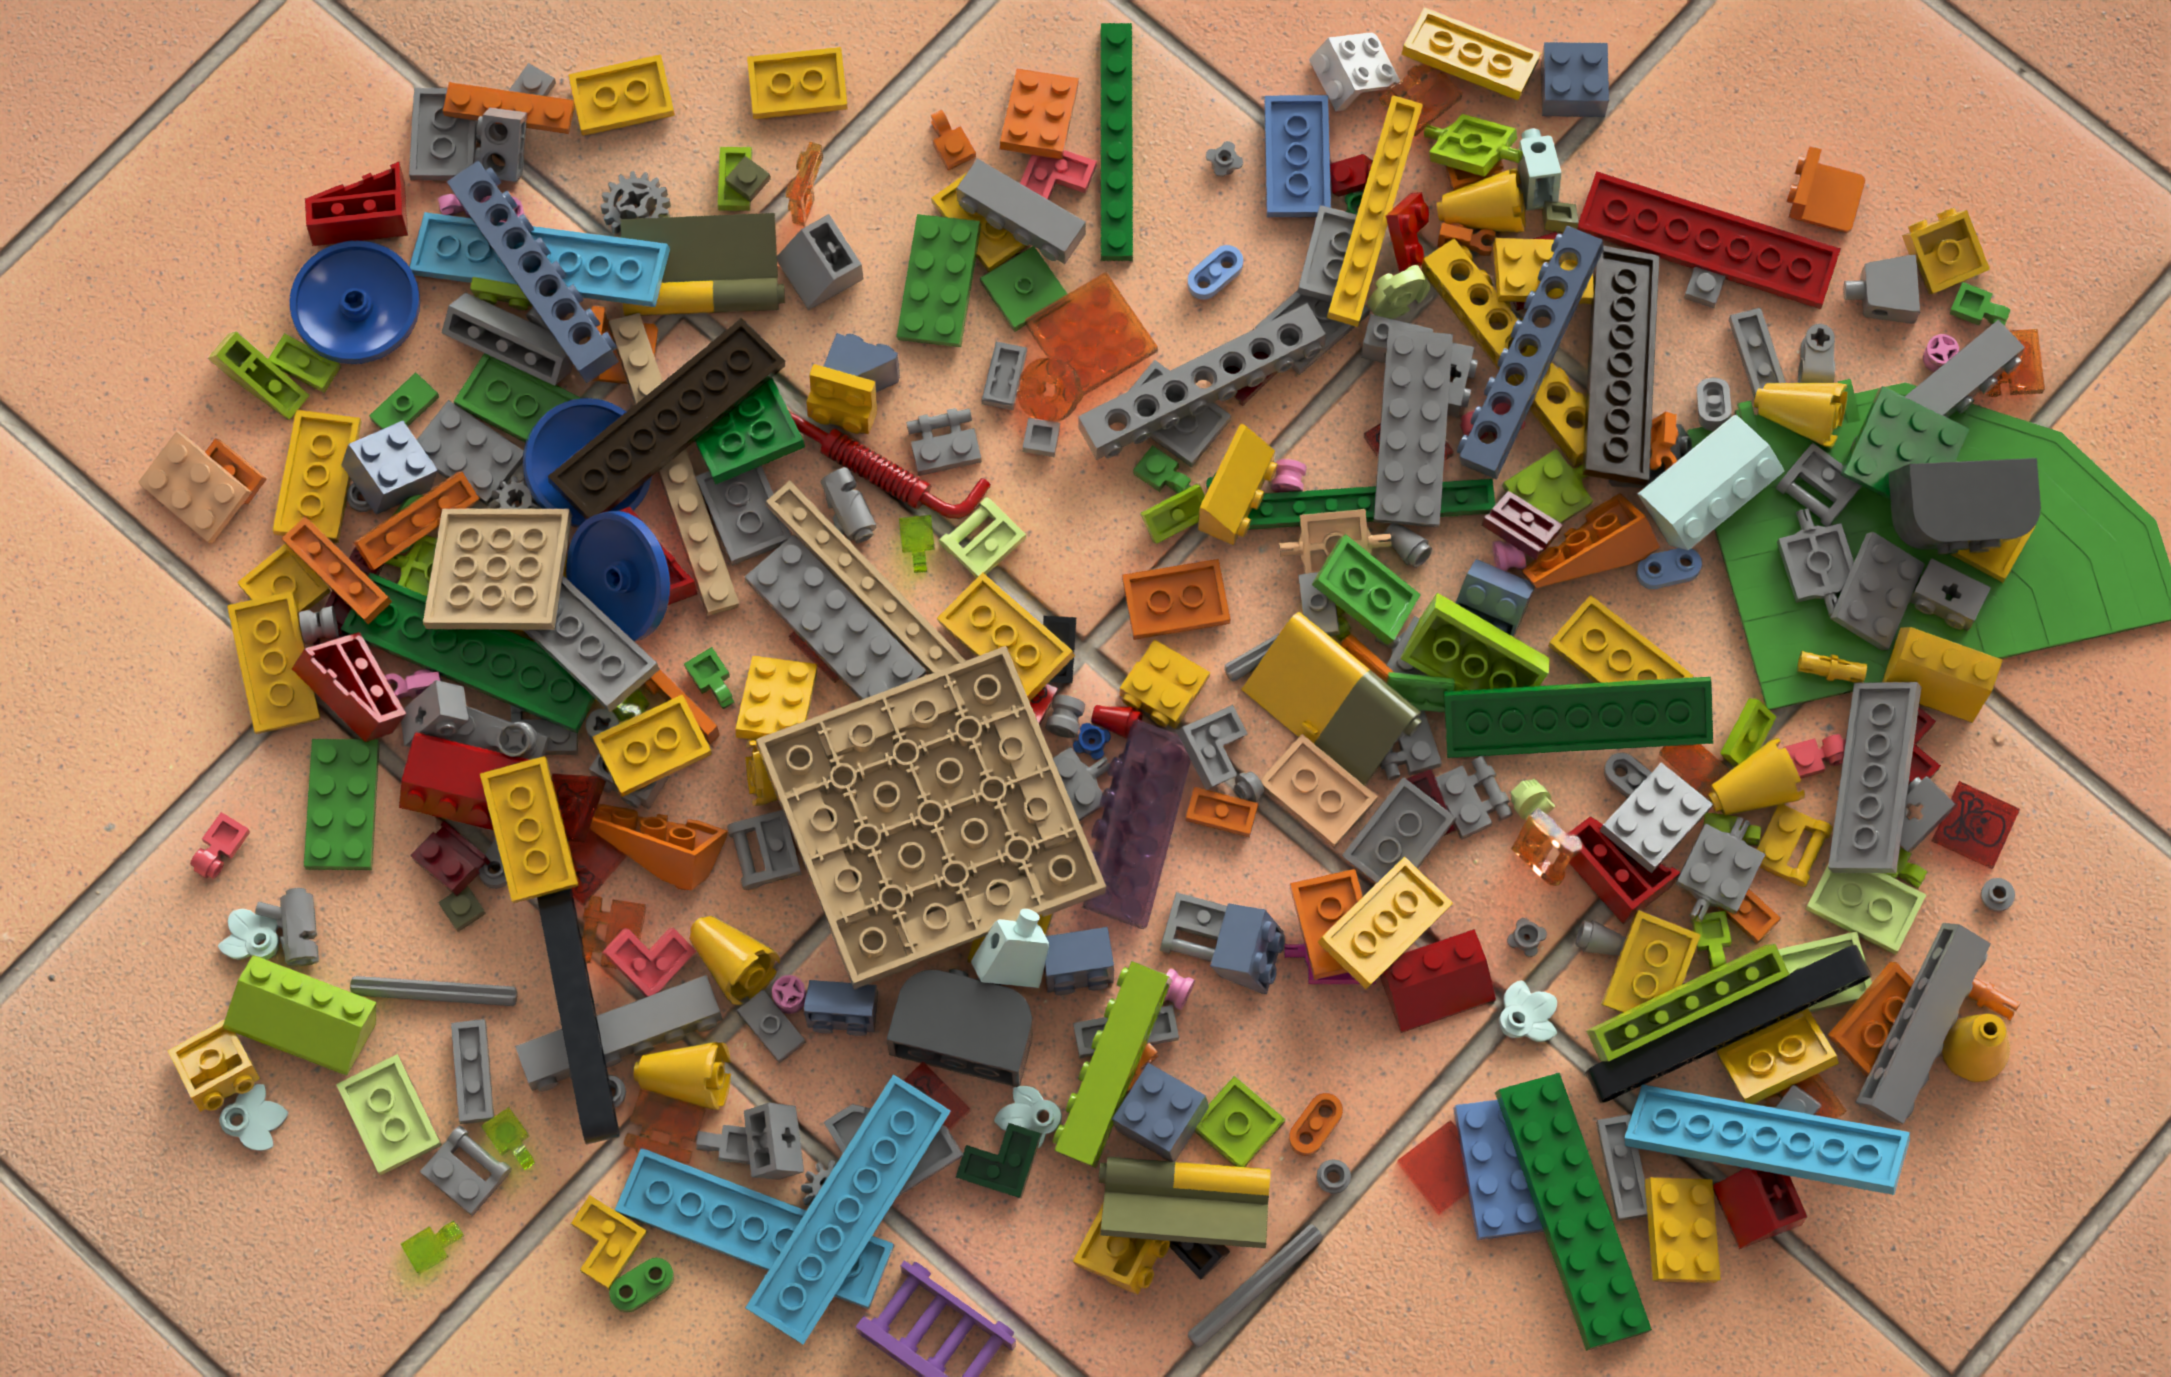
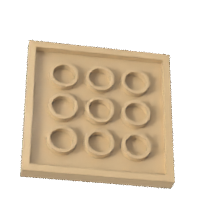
M442 509L423 619L425 628L554 630L572 520L570 509Z

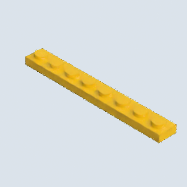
M1392 95L1327 314L1328 319L1358 327L1387 229L1386 215L1392 210L1423 106L1421 103Z

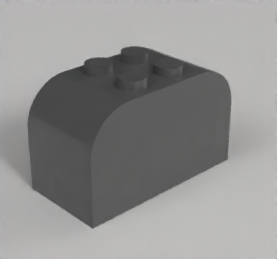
M2037 458L1908 464L1888 473L1894 529L1902 541L1916 549H1938V555L1955 554L1959 550L1969 549V553L1989 552V549L2000 548L2002 543L2030 532L2040 516L2041 502Z
M950 969L949 973L940 970H924L911 976L900 990L887 1036L889 1055L1018 1087L1021 1085L1032 1044L1031 1010L1021 994L1011 988L1001 986V984L984 983L980 980L969 978L968 973L957 969Z

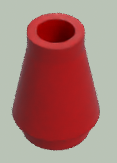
M1096 705L1092 713L1091 722L1125 739L1129 737L1136 738L1141 729L1143 714L1136 711L1135 707Z

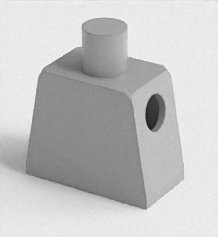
M1916 255L1901 256L1864 264L1859 281H1844V300H1862L1863 315L1866 318L1915 324L1920 313Z

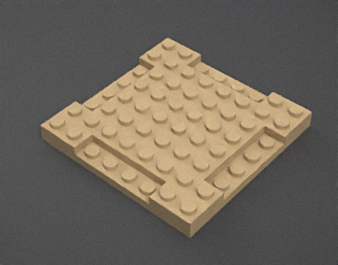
M1006 646L756 739L757 749L779 804L783 808L853 989L917 966V962L984 937L988 934L995 921L999 919L1016 921L1022 909H1030L1038 915L1042 914L1045 917L1106 892V884Z

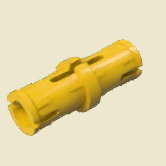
M1801 651L1797 672L1823 676L1828 681L1838 679L1853 683H1864L1867 664L1839 659L1838 655L1833 654L1829 657Z

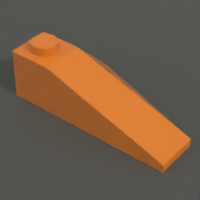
M1619 493L1592 509L1585 515L1587 522L1577 530L1570 528L1564 533L1565 541L1559 546L1548 547L1536 560L1534 559L1522 570V573L1535 588L1630 565L1636 561L1646 559L1651 552L1660 548L1646 516Z
M599 803L584 811L581 821L583 825L662 881L673 884L678 889L690 891L709 877L728 835V830L698 820L688 819L686 824L669 822L668 815L657 814L656 817H640L634 809Z

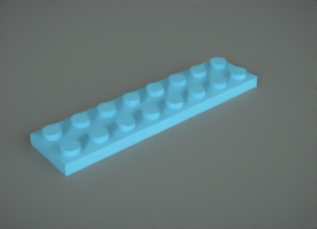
M424 212L409 266L414 275L468 283L472 282V277L517 285L471 218ZM498 222L497 226L503 225L504 222ZM533 226L534 230L530 232L534 240L539 237L543 240L551 252L546 256L552 264L557 260L567 275L563 279L567 287L574 284L583 298L649 307L656 306L670 252L668 244ZM524 242L516 244L513 249L520 248ZM540 266L533 267L529 273L538 271ZM553 289L549 292L556 293L557 289Z
M893 1074L745 1308L804 1345L951 1110Z
M1642 1085L1624 1139L1625 1146L1895 1195L1910 1142V1132Z
M643 1148L638 1153L615 1208L616 1212L625 1217L769 1271L806 1212L804 1209ZM872 1236L834 1297L869 1310L894 1249V1244Z

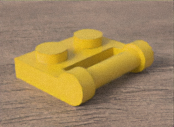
M1784 804L1778 805L1757 850L1765 854L1759 867L1795 885L1806 887L1810 879L1809 872L1825 838L1830 837L1833 827L1825 821L1816 820ZM1803 829L1813 834L1797 868H1791L1787 866V863Z

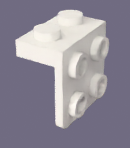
M1374 33L1329 37L1309 58L1336 112L1346 110L1362 92L1394 89L1400 84V79Z

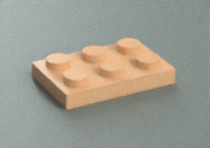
M177 431L137 482L209 543H214L252 493L184 434Z
M1303 734L1261 778L1264 790L1333 848L1338 845L1378 798V796Z

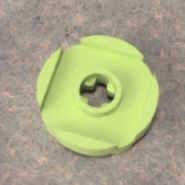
M1418 265L1411 266L1394 276L1386 274L1376 281L1377 289L1372 293L1367 304L1374 315L1395 319L1410 311L1407 306L1408 304L1412 303L1415 299L1419 304L1427 296L1430 290V283Z

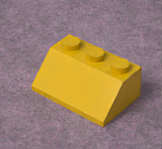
M1240 423L1199 509L1198 530L1232 545L1235 544L1238 536L1244 537L1251 523V519L1247 517L1252 508L1258 509L1264 496V491L1261 488L1265 480L1269 482L1272 480L1278 466L1274 462L1275 450L1246 425Z
M1904 627L1899 630L1882 682H1918L1921 686L1920 705L1973 723L1993 691L2003 660L1912 627Z

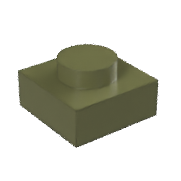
M745 156L725 178L726 185L751 202L770 181L771 177L767 171Z
M1544 201L1542 215L1545 230L1563 233L1566 226L1577 229L1579 222L1576 204Z
M468 886L458 896L452 893L438 902L458 932L486 914Z

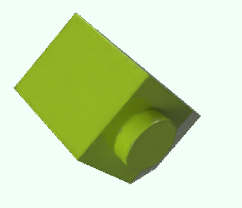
M237 331L227 334L208 357L213 364L233 381L287 420L291 419L296 410L310 396Z

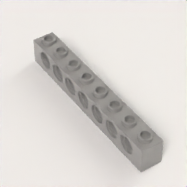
M1308 303L1078 416V428L1096 460L1104 456L1105 458H1111L1120 453L1123 449L1122 447L1130 443H1142L1151 436V433L1161 428L1164 430L1170 429L1177 425L1181 418L1189 414L1198 415L1205 411L1209 404L1219 399L1220 401H1226L1232 398L1237 393V390L1247 385L1254 387L1260 384L1267 375L1276 371L1278 373L1285 372L1294 365V362L1304 357L1310 359L1317 356L1325 347L1326 334ZM1285 338H1293L1297 343L1287 346L1281 341ZM1264 352L1269 357L1264 360H1258L1253 354ZM1228 366H1236L1240 371L1236 374H1229L1224 369ZM1200 380H1207L1212 385L1208 388H1200L1196 383ZM1172 394H1178L1183 397V400L1174 403L1169 401L1167 397ZM1149 408L1155 413L1152 416L1144 417L1138 412L1141 409ZM1119 422L1126 427L1121 431H1114L1110 428V425Z

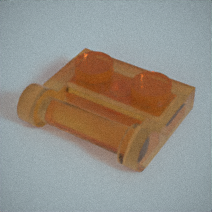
M1537 808L1528 816L1511 850L1546 883L1558 886L1565 878V869L1570 860L1581 850L1582 842L1575 835H1567L1553 818ZM1553 846H1555L1560 852L1554 863L1551 864L1546 859Z

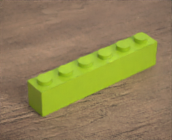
M1776 944L1764 945L1586 1030L1600 1061H1611L1790 974Z
M1131 961L1129 968L1124 967L1117 981V986L1121 987L1116 1000L1110 999L1104 1013V1017L1108 1018L1103 1031H1097L1091 1045L1095 1052L1091 1061H1085L1081 1068L1078 1080L1082 1081L1079 1091L1077 1094L1072 1093L1068 1100L1065 1111L1069 1115L1065 1125L1060 1124L1055 1132L1053 1143L1057 1144L1055 1147L1057 1153L1091 1167H1097L1114 1126L1112 1118L1124 1101L1172 983L1170 976Z

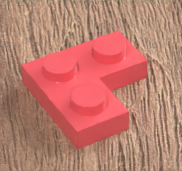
M1064 150L1062 159L1031 155L1020 184L1048 200L1051 197L1055 184L1086 194L1097 167V161Z
M670 927L650 949L629 929L624 928L602 953L645 997L658 993L693 956L696 950L675 928Z

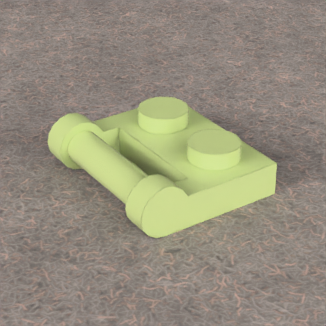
M988 497L984 498L979 503L980 507L952 533H946L939 539L941 546L949 554H952L975 578L982 572L985 575L988 574L1026 539V534ZM990 517L994 520L964 548L959 545L986 518Z

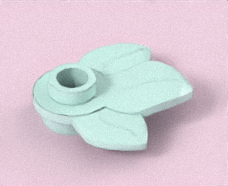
M237 909L230 913L228 927L232 934L218 944L219 949L224 955L236 960L253 955L268 960L276 955L280 941L276 934L279 926L275 919L256 915L247 909ZM266 940L263 944L258 945L261 941Z
M1522 980L1513 983L1503 996L1505 1009L1499 1017L1502 1032L1510 1038L1526 1036L1535 1042H1545L1553 1038L1557 1031L1548 1020L1557 1008V998L1547 992H1534L1531 994L1528 986ZM1512 1017L1518 1018L1521 1024L1515 1023Z
M254 1084V1087L249 1092L238 1094L235 1103L227 1105L222 1110L219 1118L223 1131L230 1136L239 1137L242 1144L251 1150L264 1151L273 1148V1139L269 1131H273L281 1126L288 1116V1111L283 1106L271 1101H265L266 1089L264 1084ZM241 1115L243 1116V1122L238 1126L232 1125L233 1117Z
M1014 1087L1013 1099L1015 1103L1003 1107L995 1116L994 1121L1005 1131L1008 1123L1042 1133L1038 1148H1040L1046 1134L1054 1132L1061 1124V1110L1054 1102L1044 1100L1040 1092L1033 1087ZM1046 1110L1049 1113V1120L1041 1123L1039 1121V1114Z

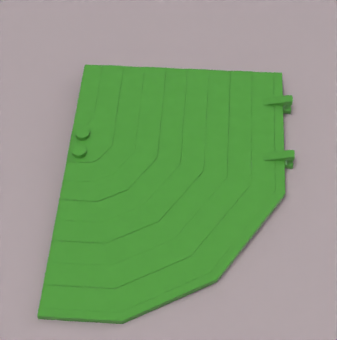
M1851 379L1838 381V383L1847 385L1844 391L1848 392L1842 426H1838L1832 433L1838 436L1832 448L1824 447L1759 414L1754 415L1751 401L1738 403V410H1735V415L1740 417L1770 445L1785 470L1715 528L1765 706L1769 710L1853 692V682L1838 679L1828 681L1823 676L1797 672L1801 651L1829 657L1833 654L1838 655L1839 659L1865 663L1867 664V672L1864 683H1881L1899 630L1904 627H1912L2003 659L2171 621V565L2157 521L2062 432L1972 404L1963 413L1960 414L1956 411L1948 417L1950 420L1970 429L1956 462L2037 458L2041 502L2039 519L2007 578L2002 583L1950 554L1938 555V549L1921 550L1907 545L1901 540L1894 529L1891 500L1862 486L1832 523V525L1842 524L1854 562L1866 534L1875 532L1925 564L1916 587L1931 558L1991 587L1969 631L1955 629L1946 624L1945 619L1935 614L1928 615L1916 609L1915 604L1909 602L1890 648L1883 651L1831 620L1824 599L1814 598L1796 603L1777 541L1779 538L1795 535L1801 530L1796 512L1802 509L1804 511L1807 508L1789 494L1785 493L1783 495L1776 487L1812 442L1845 466L1851 452L1850 448L1853 440L1859 434L1879 388L1854 393ZM1905 382L1887 386L1886 388L1905 397L1917 386ZM1703 427L1687 430L1686 433L1692 440V449L1714 431L1704 429ZM1801 477L1795 480L1797 485L1829 509L1834 504V502ZM1810 511L1814 526L1826 527L1820 523L1821 519ZM1946 594L1945 599L1951 601L1952 596Z

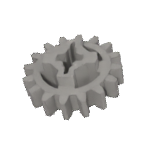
M631 171L630 179H625L620 174L618 175L619 184L608 183L611 193H602L605 203L601 204L602 214H606L604 216L605 224H612L611 228L614 234L621 231L620 219L670 217L667 209L671 207L670 198H666L668 196L666 187H660L657 177L650 182L646 172L642 174L641 178H637L635 172ZM655 210L652 216L649 217L650 212Z

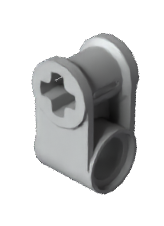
M1815 324L1806 332V336L1801 343L1798 383H1834L1835 336L1832 329L1827 325ZM1813 339H1818L1819 345L1822 346H1817V342Z

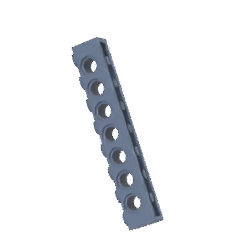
M478 160L448 180L447 183L584 381L586 383L590 382L619 361L613 353L617 349L616 344L607 332L602 335L596 327L601 323L590 308L586 311L583 310L579 303L584 301L574 284L567 287L563 279L567 277L566 273L557 260L552 264L546 256L551 252L540 237L534 240L530 232L534 228L524 213L519 217L513 209L518 207L510 193L507 190L501 193L497 186L501 184V181L493 169L490 167L485 170ZM491 196L488 201L480 203L484 197ZM507 219L503 225L497 226L499 221ZM524 242L520 248L513 249L516 244ZM540 266L538 271L529 273L533 267ZM557 289L554 295L546 297L549 291ZM574 313L569 320H562L565 315ZM591 337L587 343L579 344L583 338Z
M1566 226L1563 235L1559 233L1556 235L1551 247V251L1554 254L1549 263H1543L1538 274V280L1541 282L1536 292L1531 291L1526 299L1524 309H1527L1523 320L1518 319L1513 327L1511 337L1514 340L1510 348H1504L1499 357L1497 366L1501 368L1496 378L1491 377L1486 385L1484 395L1487 398L1483 406H1477L1472 415L1470 423L1473 424V428L1469 436L1463 435L1458 445L1457 453L1460 454L1461 465L1494 479L1498 478L1604 250L1602 239ZM1565 260H1574L1578 263L1573 270H1564L1560 267ZM1554 288L1564 291L1563 296L1559 299H1551L1547 296V293ZM1539 317H1547L1551 320L1550 324L1545 328L1536 327L1534 321ZM1531 345L1538 350L1535 355L1525 357L1520 353L1522 348ZM1514 374L1524 377L1523 382L1517 386L1508 384L1507 379ZM1500 403H1506L1511 406L1509 412L1503 415L1496 414L1493 409ZM1486 432H1493L1497 435L1496 440L1490 444L1481 442L1480 437Z

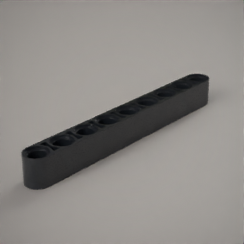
M572 888L537 897L580 1125L585 1144L588 1145L620 1137L573 892Z
M1857 945L1846 947L1611 1061H1602L1589 1068L1585 1074L1599 1102H1608L1866 981L1872 974Z

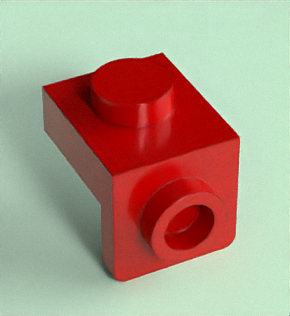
M1361 154L1331 163L1332 193L1340 197L1364 190L1373 160Z

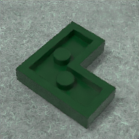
M1008 1123L998 1155L968 1145L965 1146L964 1156L961 1159L956 1178L1022 1199L1042 1133Z

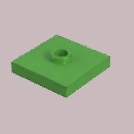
M1034 246L980 277L981 284L1014 332L1069 300V295Z

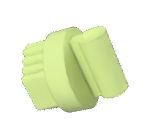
M1535 779L1521 781L1511 791V802L1514 805L1515 811L1533 827L1555 808L1551 801L1550 793Z

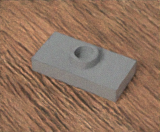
M996 341L983 392L982 404L1014 410L1027 356L1026 347Z
M1319 572L1298 575L1303 615L1327 635H1340L1336 604L1311 585Z
M761 990L737 1009L740 1017L779 1063L806 1043L802 1035L764 990Z

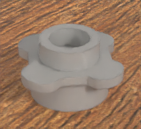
M1230 141L1224 142L1217 149H1209L1206 152L1207 161L1212 162L1214 173L1220 177L1231 174L1235 169H1240L1243 165L1242 157L1236 154L1234 150L1235 145ZM1227 157V161H1222L1221 158Z
M1521 918L1516 923L1517 927L1514 933L1508 936L1507 943L1512 948L1517 947L1523 950L1526 956L1533 957L1538 952L1537 947L1539 943L1546 939L1547 932L1543 927H1538L1535 923L1529 922L1527 918ZM1524 935H1529L1530 939L1525 940Z

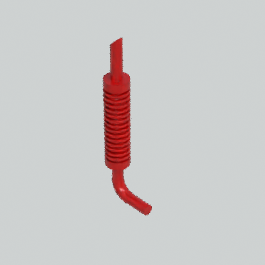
M789 411L799 432L822 445L820 450L822 455L837 461L839 465L842 464L844 468H848V470L853 471V473L858 474L860 477H864L870 483H875V486L886 490L887 493H891L894 497L897 496V499L902 500V502H908V505L916 510L925 505L941 516L949 519H960L968 516L975 509L991 486L986 479L980 478L967 498L960 504L952 505L930 494L931 484L924 480L920 481L919 477H915L914 474L909 473L907 470L904 471V468L893 464L887 458H882V455L871 451L865 445H860L858 441L855 442L848 435H844V433L836 428L828 434Z

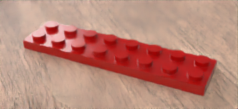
M1598 171L1595 173L1577 230L1604 241L1638 252L1659 255L1660 259L1692 269L1694 267L1723 275L1727 280L1818 309L1822 308L1841 248Z

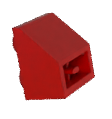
M1744 1168L1713 1185V1190L1739 1249L1803 1225L1808 1217L1790 1176Z

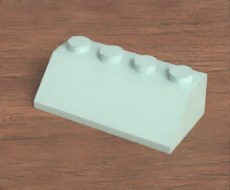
M1733 415L1641 490L1638 496L1668 544L1690 550L1785 470L1770 445L1740 417Z

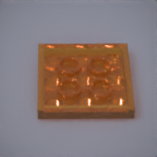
M1107 272L1097 276L1025 319L1026 327L1076 400L1158 352V346Z

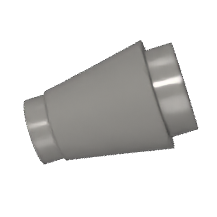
M1391 524L1384 532V534L1390 533L1391 539L1388 541H1391V546L1406 565H1412L1417 568L1432 553V547L1428 545L1429 541L1400 524Z
M1594 920L1591 922L1583 921L1579 927L1575 945L1582 948L1583 952L1619 956L1626 937Z

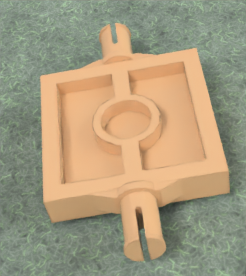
M1359 509L1299 515L1301 528L1299 542L1279 543V549L1292 548V550L1280 551V557L1300 555L1304 563V574L1321 570L1338 540L1345 534L1370 554L1372 548L1391 547V541L1378 542L1379 540L1391 539L1390 533L1371 535L1367 527L1366 510Z

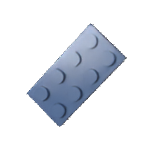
M1328 95L1265 96L1267 217H1317L1320 205L1331 208Z
M1491 1100L1455 1105L1453 1110L1477 1240L1543 1232L1498 1101Z

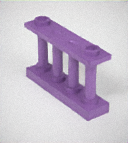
M905 1260L900 1267L901 1272L907 1278L879 1317H874L870 1321L863 1316L856 1325V1331L860 1336L918 1377H949L944 1373L946 1370L944 1366L974 1324L991 1337L962 1377H979L1002 1344L1012 1351L1016 1347V1339L1012 1337L1014 1331L1000 1321L993 1324L929 1278L931 1273L917 1262L910 1265ZM918 1285L933 1294L935 1298L906 1338L901 1337L898 1341L888 1333L890 1331L888 1326ZM948 1305L963 1317L933 1358L929 1357L926 1361L916 1353L918 1350L916 1346L944 1307Z

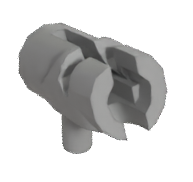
M841 468L825 476L821 480L828 507L829 509L833 508L835 512L833 517L834 526L843 535L845 534L848 540H855L856 543L870 539L874 535L872 531L876 529V523L862 493L858 490H853L856 488L857 483L848 468Z
M292 888L287 890L286 895L280 898V907L263 902L257 903L255 914L275 919L277 925L283 930V936H280V941L287 965L306 966L319 962L318 946L316 942L309 940L317 936L314 898L312 894L306 893L304 888Z

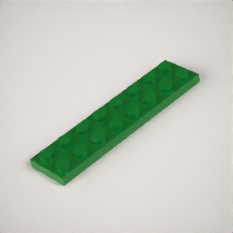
M373 573L369 574L368 578L392 602L369 624L351 608L341 627L343 634L348 636L360 632L368 645L432 672L438 671L443 677L578 734L595 698L536 642L503 629H426L423 619L427 596Z
M1711 677L1444 691L1447 758L1713 744Z
M1560 1072L1497 1090L1495 1095L1586 1351L1651 1331L1649 1320Z

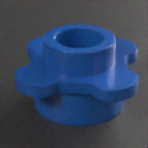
M1084 723L1080 726L1079 738L1074 741L1073 749L1078 754L1086 753L1091 755L1092 759L1099 760L1104 756L1103 749L1105 744L1111 739L1110 732L1090 723ZM1094 739L1095 743L1090 744L1089 740Z

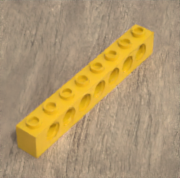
M1454 238L1423 258L1421 271L1489 359L1500 370L1501 367L1497 366L1499 357L1504 348H1510L1514 340L1511 337V333L1518 319L1511 311L1512 307L1509 301H1498L1497 292L1492 287L1493 283L1490 276L1485 270H1479L1473 263L1474 259L1469 249L1464 245L1460 246ZM1460 273L1466 276L1467 279L1457 281L1453 279L1452 275ZM1481 298L1486 304L1481 306L1475 305L1471 302V299ZM1493 322H1500L1505 326V328L1502 330H1495L1490 326V324ZM1531 345L1522 348L1524 350L1522 355L1531 357L1536 354L1538 349ZM1551 362L1529 410L1572 465L1576 467L1583 462L1586 398L1582 393H1576L1569 385L1570 381L1565 371L1560 367L1556 368ZM1514 374L1507 379V382L1512 386H1517L1523 382L1524 377ZM1556 395L1559 396L1563 400V402L1560 404H1554L1548 400V397ZM1570 420L1579 421L1583 427L1579 429L1571 428L1567 424V422Z

